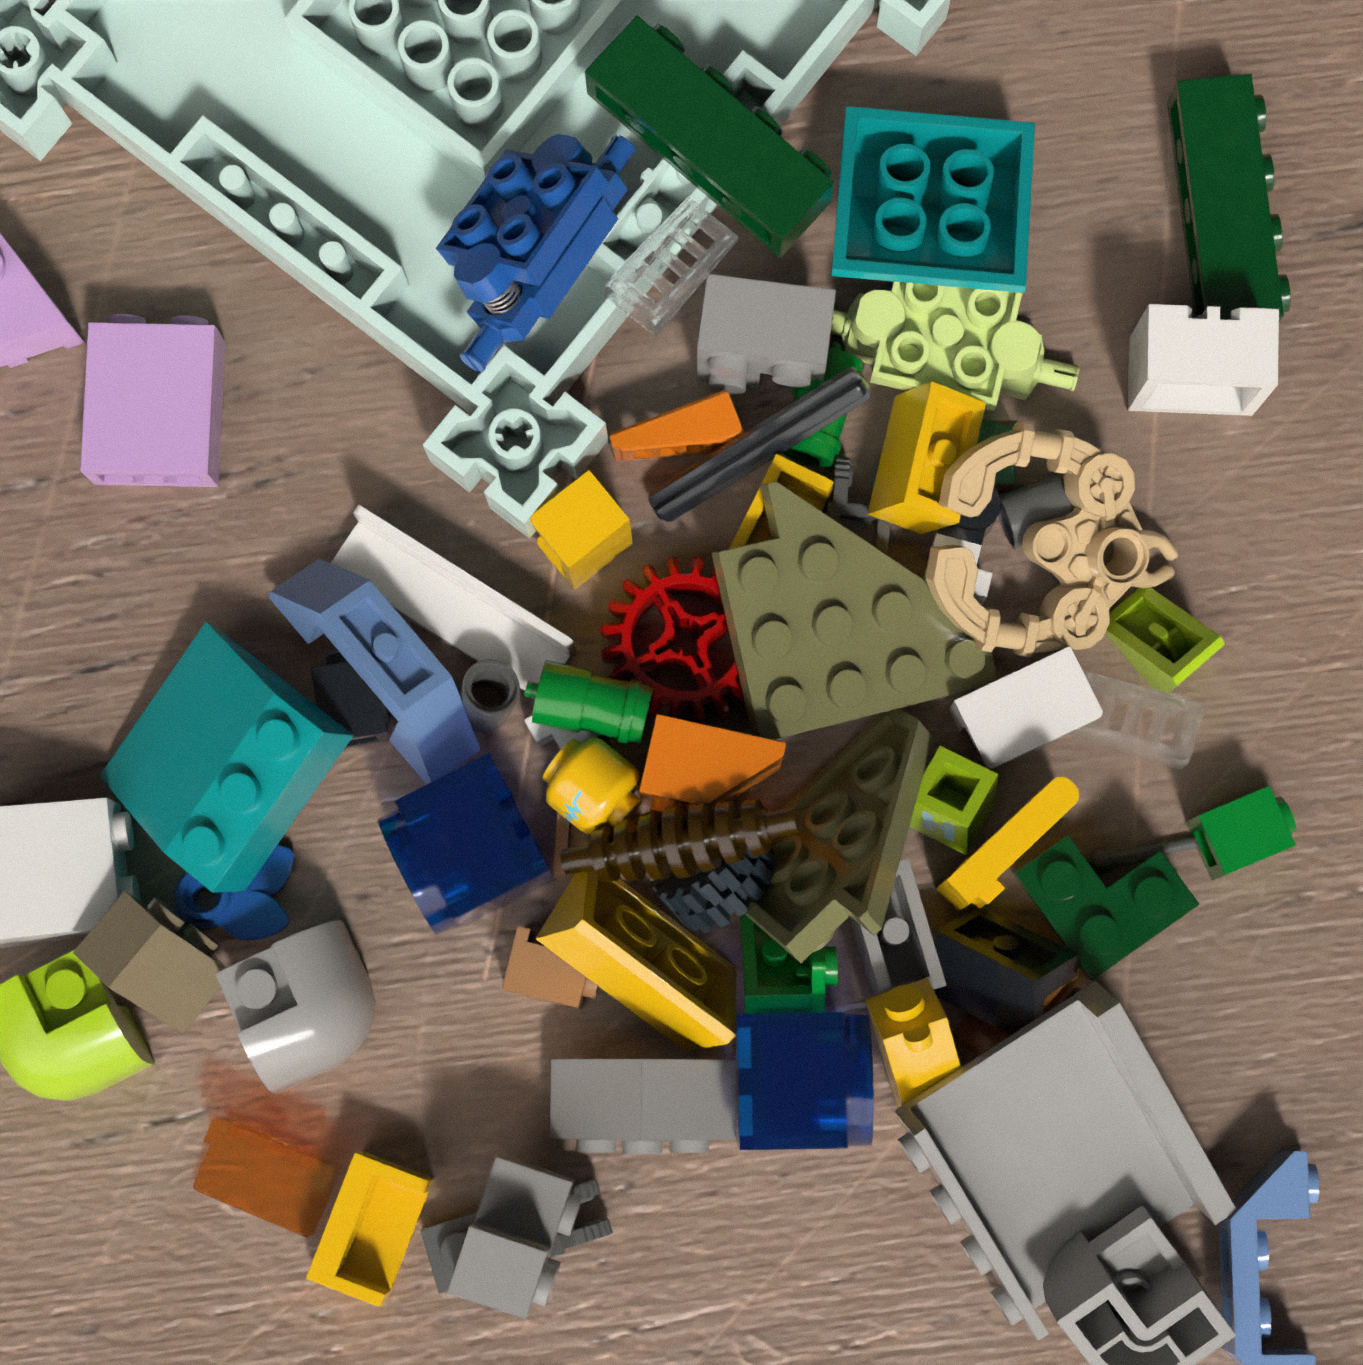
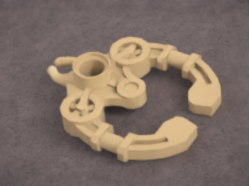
M1016 422L1011 431L991 436L968 449L945 472L939 505L960 515L974 517L979 516L991 501L996 472L1010 465L1026 467L1030 462L1031 456L1047 459L1048 471L1065 474V495L1072 506L1075 507L1066 516L1032 524L1023 536L1022 547L1026 557L1054 574L1059 580L1060 585L1046 594L1039 609V616L1022 612L1017 619V624L1001 622L999 610L983 607L973 597L978 568L971 550L956 544L931 547L925 577L931 595L939 609L957 628L974 639L975 649L992 652L995 647L1013 649L1016 655L1031 657L1034 653L1051 652L1069 646L1074 650L1091 648L1105 635L1110 623L1109 608L1130 587L1153 588L1173 578L1175 570L1170 565H1163L1153 573L1146 570L1149 563V550L1151 548H1157L1164 555L1165 559L1170 561L1178 557V549L1165 535L1141 528L1130 504L1135 491V477L1126 459L1114 453L1099 450L1090 443L1074 437L1072 431L1055 429L1053 433L1035 431L1034 425ZM1112 541L1114 546L1113 556L1105 566L1103 561L1104 551Z

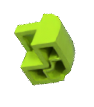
M73 951L24 976L16 975L0 984V1063L18 1086L35 1096L63 1101L80 1099L97 1094L155 1064L128 1006L117 1005L110 989Z

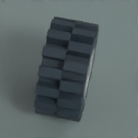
M746 845V856L743 861L727 864L722 856L721 865L717 869L703 872L698 867L694 876L677 878L672 872L670 878L655 879L651 881L655 894L689 930L696 932L700 928L702 932L712 931L715 922L720 928L730 924V915L736 912L740 917L747 912L748 908L744 904L750 898L755 901L759 900L764 894L759 886L770 884L774 876L770 869L776 867L777 859L773 856L775 852L771 846L768 853L754 857Z

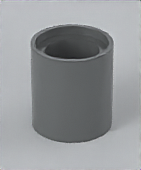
M1056 474L999 494L1001 510L998 518L1004 534L1013 549L1022 546L1023 536L1032 524L1063 517L1073 511L1071 502L1065 495L1064 485Z
M489 659L475 663L468 669L458 688V693L473 731L491 732L501 727L518 700L520 694L518 677L511 667L501 661ZM478 685L492 687L499 693L502 705L494 708L480 705L474 699L471 688Z

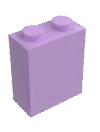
M128 314L111 315L108 317V323L88 322L80 471L94 485L219 487L225 340L215 325H208V320L196 316H175L170 319V324H146V319Z

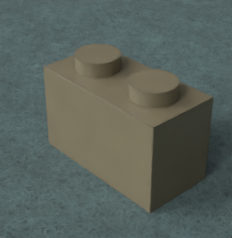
M126 891L119 896L73 951L108 988L181 1033H184L221 988L215 973L227 968L214 956L221 945L204 930L192 922L182 930L181 926L185 921L162 901L154 897L148 905H145Z

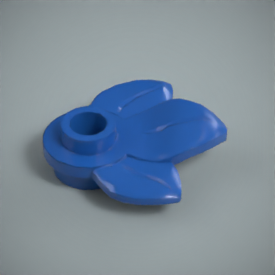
M277 845L245 891L218 892L216 904L209 909H201L197 905L198 894L206 887L186 872L175 886L173 901L176 912L187 924L192 922L202 930L215 929L221 926L226 932L241 941H256L270 938L283 931L290 924L287 913L273 897L282 890L290 877L295 859L294 853L289 848Z

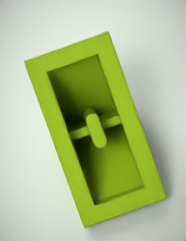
M1151 587L1138 588L1109 613L1110 623L1105 632L1106 637L1161 698L1177 687L1225 645V642L1218 633Z

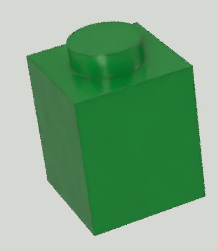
M1270 786L1186 821L1191 835L1199 846L1198 851L1211 880L1296 846L1291 833L1296 831V823L1291 809L1281 796L1274 797Z

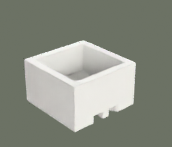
M1149 304L1129 337L1128 411L1252 416L1278 386L1279 309L1237 308L1231 311V320L1220 319V307L1207 306L1202 315L1192 318V309L1188 305Z

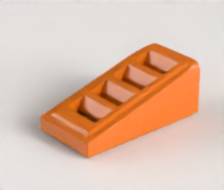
M723 390L612 432L609 440L614 460L627 461L712 453L744 433L728 391L724 392Z

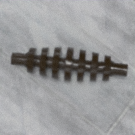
M744 800L741 806V813L733 801L717 802L715 812L707 802L692 803L688 811L684 805L676 804L666 806L662 815L657 810L642 814L638 824L633 818L617 822L614 832L609 826L593 830L587 845L561 850V865L566 875L593 871L602 882L618 881L620 874L628 881L643 880L646 872L654 880L668 879L672 872L677 878L694 876L698 867L703 872L719 868L722 856L727 864L743 861L746 856V845L754 857L768 853L774 838L801 833L802 821L797 807L769 811L764 808L760 800Z

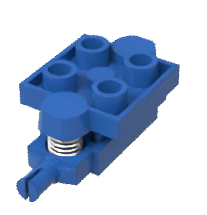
M556 134L542 142L533 154L505 149L501 157L490 167L484 181L464 209L456 215L452 226L436 247V250L448 265L455 266L454 277L466 299L474 301L467 310V313L480 329L466 350L460 355L461 360L475 371L484 372L487 364L502 343L524 340L539 317L550 319L618 220L613 210L628 190L618 175L630 157L636 152L634 145L628 139L620 135L619 137L613 135L610 143L596 163H592L593 157L591 153L576 137Z

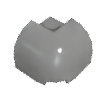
M341 920L326 922L293 934L271 944V948L215 973L240 1030L237 1035L258 1076L273 1094H280L338 1067L358 1052L359 1047L371 1030L374 1006L376 1005L371 980L345 922Z
M1143 1205L1091 1242H1089L1082 1231L1078 1232L1060 1249L1048 1266L1043 1282L1045 1301L1057 1323L1090 1365H1196L1236 1336L1199 1279Z

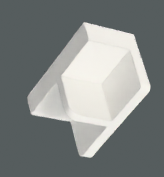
M1071 646L954 700L949 708L959 731L967 730L985 768L990 770L1032 750L1037 751L1045 747L1049 742L1098 720L1103 713Z

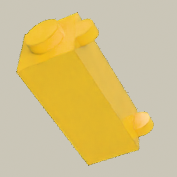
M928 978L907 985L897 986L888 992L865 999L897 1108L961 1068L947 1017Z

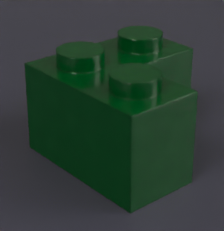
M1067 835L1013 873L1064 946L1079 954L1078 965L1090 980L1100 976L1200 905L1162 851L1154 852L1105 887Z

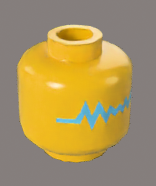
M590 738L582 743L576 739L569 741L554 757L542 777L548 783L545 797L549 806L580 831L591 835L593 830L610 825L615 828L617 822L632 818L642 803V800L634 794L640 782V771L607 743L598 738Z

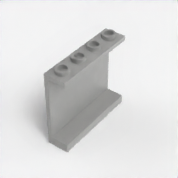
M1096 981L895 1110L907 1131L905 1135L897 1139L905 1154L919 1174L928 1168L938 1182L937 1186L929 1190L934 1202L950 1225L961 1220L969 1236L961 1240L960 1244L979 1274L983 1276L991 1270L1000 1286L990 1291L994 1301L1011 1326L1022 1320L1038 1341L1049 1334L1035 1311V1308L1046 1302L1043 1282L1048 1266L1060 1249L1078 1232L1082 1231L1089 1242H1091L1142 1205L1159 1227L1194 1204L1215 1225L1237 1211L1122 1005Z

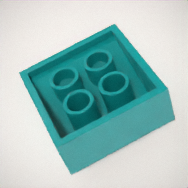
M846 106L840 155L831 276L1025 293L1035 123Z
M205 622L109 761L100 778L159 848L212 893L245 891L354 735L211 622Z

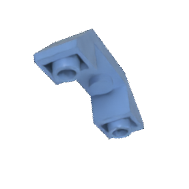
M318 559L270 591L269 599L307 644L325 634L398 720L389 741L429 788L440 782L479 752V744L453 677L370 579Z
M1280 1150L1233 1199L1232 1202L1237 1211L1218 1223L1221 1313L1236 1334L1222 1348L1239 1365H1316L1315 1354L1302 1348H1262L1261 1338H1269L1271 1334V1310L1268 1299L1260 1298L1259 1271H1266L1268 1268L1269 1247L1266 1232L1257 1231V1219H1310V1204L1317 1203L1319 1198V1176L1316 1165L1308 1164V1151Z

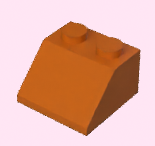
M657 714L639 790L642 804L651 806L650 811L657 810L661 815L666 806L676 804L684 805L688 811L692 803L707 802L715 811L717 802L732 801L780 771L786 743Z

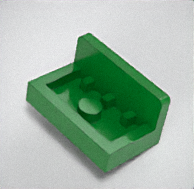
M745 914L740 916L745 1015L825 1013V986H837L838 982L836 946H824L812 952L800 963Z

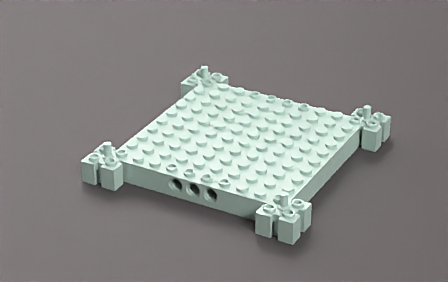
M0 0V130L41 161L72 125V122L62 109L65 104H68L460 405L471 416L455 405L423 444L430 463L469 493L481 478L490 485L484 491L489 508L530 539L536 531L530 521L531 515L559 494L558 484L553 480L561 469H564L575 479H578L608 441L606 422L571 397L567 391L717 206L587 94L585 70L633 18L638 15L652 28L656 24H660L670 30L684 46L685 52L683 54L700 69L705 65L716 69L732 86L734 91L733 97L749 110L755 106L761 108L781 127L878 6L880 10L877 28L917 56L946 20L951 0H56L53 5H51L49 0ZM556 134L576 137L591 153L593 157L592 163H596L610 143L613 135L618 137L620 135L628 139L634 145L636 152L630 157L618 175L628 188L613 210L618 220L550 319L539 317L524 340L502 343L487 364L484 372L475 371L461 360L460 355L466 350L480 329L467 313V310L474 301L466 299L454 277L455 266L448 265L436 250V247L452 226L456 215L464 209L484 181L490 167L501 157L505 149L533 154L542 142Z

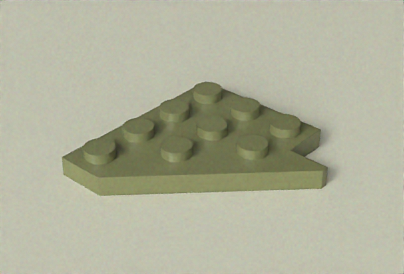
M778 482L760 485L772 539L712 553L753 736L776 740L981 688L998 680L992 652L975 649L974 639L957 628L939 609L925 580Z
M900 708L880 713L781 808H798L802 821V832L776 837L771 842V847L775 852L773 856L777 859L776 867L770 869L774 876L770 884L759 886L764 894L758 901L750 898L744 904L748 908V911L744 914L800 963L812 952L823 948L832 939L835 930L849 916L874 936L882 929L933 740L932 735L918 719Z

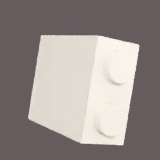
M109 798L0 806V948L86 937L124 891L141 901L137 878L135 875L128 876L125 851L133 850L134 847L132 821L128 812H121L119 803Z

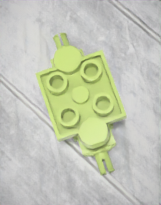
M894 282L892 291L873 290L866 294L859 293L849 307L848 313L833 309L830 334L842 337L841 344L846 347L845 352L858 357L866 364L874 365L870 383L909 391L933 381L986 402L985 409L994 411L999 394L1027 400L1037 383L1060 387L1074 392L1080 370V365H1071L1044 358L1042 335L1031 325L1016 320L1022 293Z

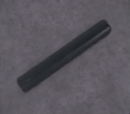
M848 367L652 489L648 495V500L653 511L660 520L672 522L771 461L776 454L784 453L868 401L872 393L867 380L854 367Z

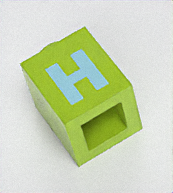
M939 746L923 774L910 827L968 855L997 803L998 773Z

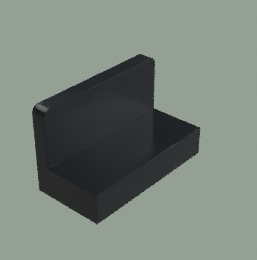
M975 906L935 930V948L947 985L936 988L935 994L944 1001L1009 1035L1016 1033L1042 1016L1044 998L1078 976L1079 954L983 907L979 909Z

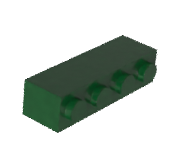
M636 15L585 70L587 94L777 257L781 258L831 203L834 181L829 178L831 176L830 169L820 157L809 149L802 148L798 152L781 137L782 130L778 123L764 110L756 106L749 110L733 97L734 91L732 86L716 69L708 65L700 69L683 54L685 52L684 46L670 30L660 24H656L652 28Z
M1252 74L1177 81L1167 101V110L1194 317L1202 315L1207 306L1220 307V319L1231 320V311L1237 308L1279 309L1280 322L1284 317V312L1289 311L1291 294L1287 275L1278 274L1276 252H1279L1282 248V225L1279 215L1270 214L1268 192H1271L1274 187V165L1270 154H1262L1260 132H1264L1266 127L1264 97L1262 94H1254Z

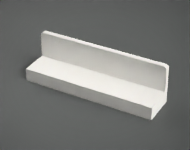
M357 505L353 514L358 523L331 564L370 579L399 614L473 661L479 662L492 659L507 664L516 673L520 683V690L524 693L527 681L539 683L545 660L569 664L576 653L574 641L570 637L361 505Z

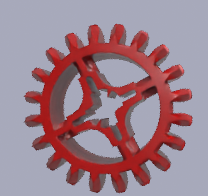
M677 557L667 558L668 577L662 579L659 578L656 569L651 564H648L642 568L644 579L648 584V587L644 590L635 581L626 579L622 583L623 591L632 600L630 605L615 599H611L608 603V611L613 616L621 619L622 624L609 622L601 625L600 632L602 637L619 641V644L608 646L600 651L602 661L605 663L623 662V665L613 670L608 677L630 681L631 679L640 680L641 684L653 687L647 716L649 721H653L656 718L661 705L670 707L668 717L681 719V709H693V722L705 725L703 707L711 704L716 715L721 720L729 717V707L724 700V697L728 694L737 703L745 705L736 661L730 670L717 681L707 656L710 647L723 639V634L729 631L725 612L723 611L717 615L714 611L702 617L692 616L686 613L678 601L673 598L674 595L681 594L698 595L715 602L724 609L716 571L714 569L711 578L702 576L704 565L702 557H693L691 561V574H679V561ZM655 604L665 630L661 638L648 646V651L635 657L633 653L635 630L643 615ZM672 616L675 618L680 629H689V636L693 630L703 635L697 640V662L701 668L697 666L692 655L683 656V649L678 654L669 649L675 645V626ZM669 667H679L688 672L700 689L694 691L672 690L656 683L646 674L654 669L659 672Z

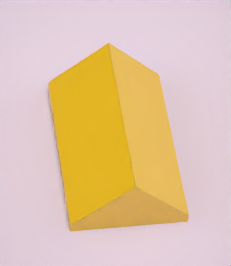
M593 871L575 873L537 935L536 940L684 1051L728 1044L736 1036L737 968L620 878L618 881L602 882Z

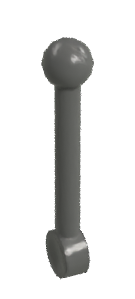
M1192 836L1113 853L1105 849H1097L1090 854L1089 865L1096 873L1104 874L1109 872L1113 865L1146 859L1156 851H1162L1166 855L1191 849L1198 850L1199 846Z

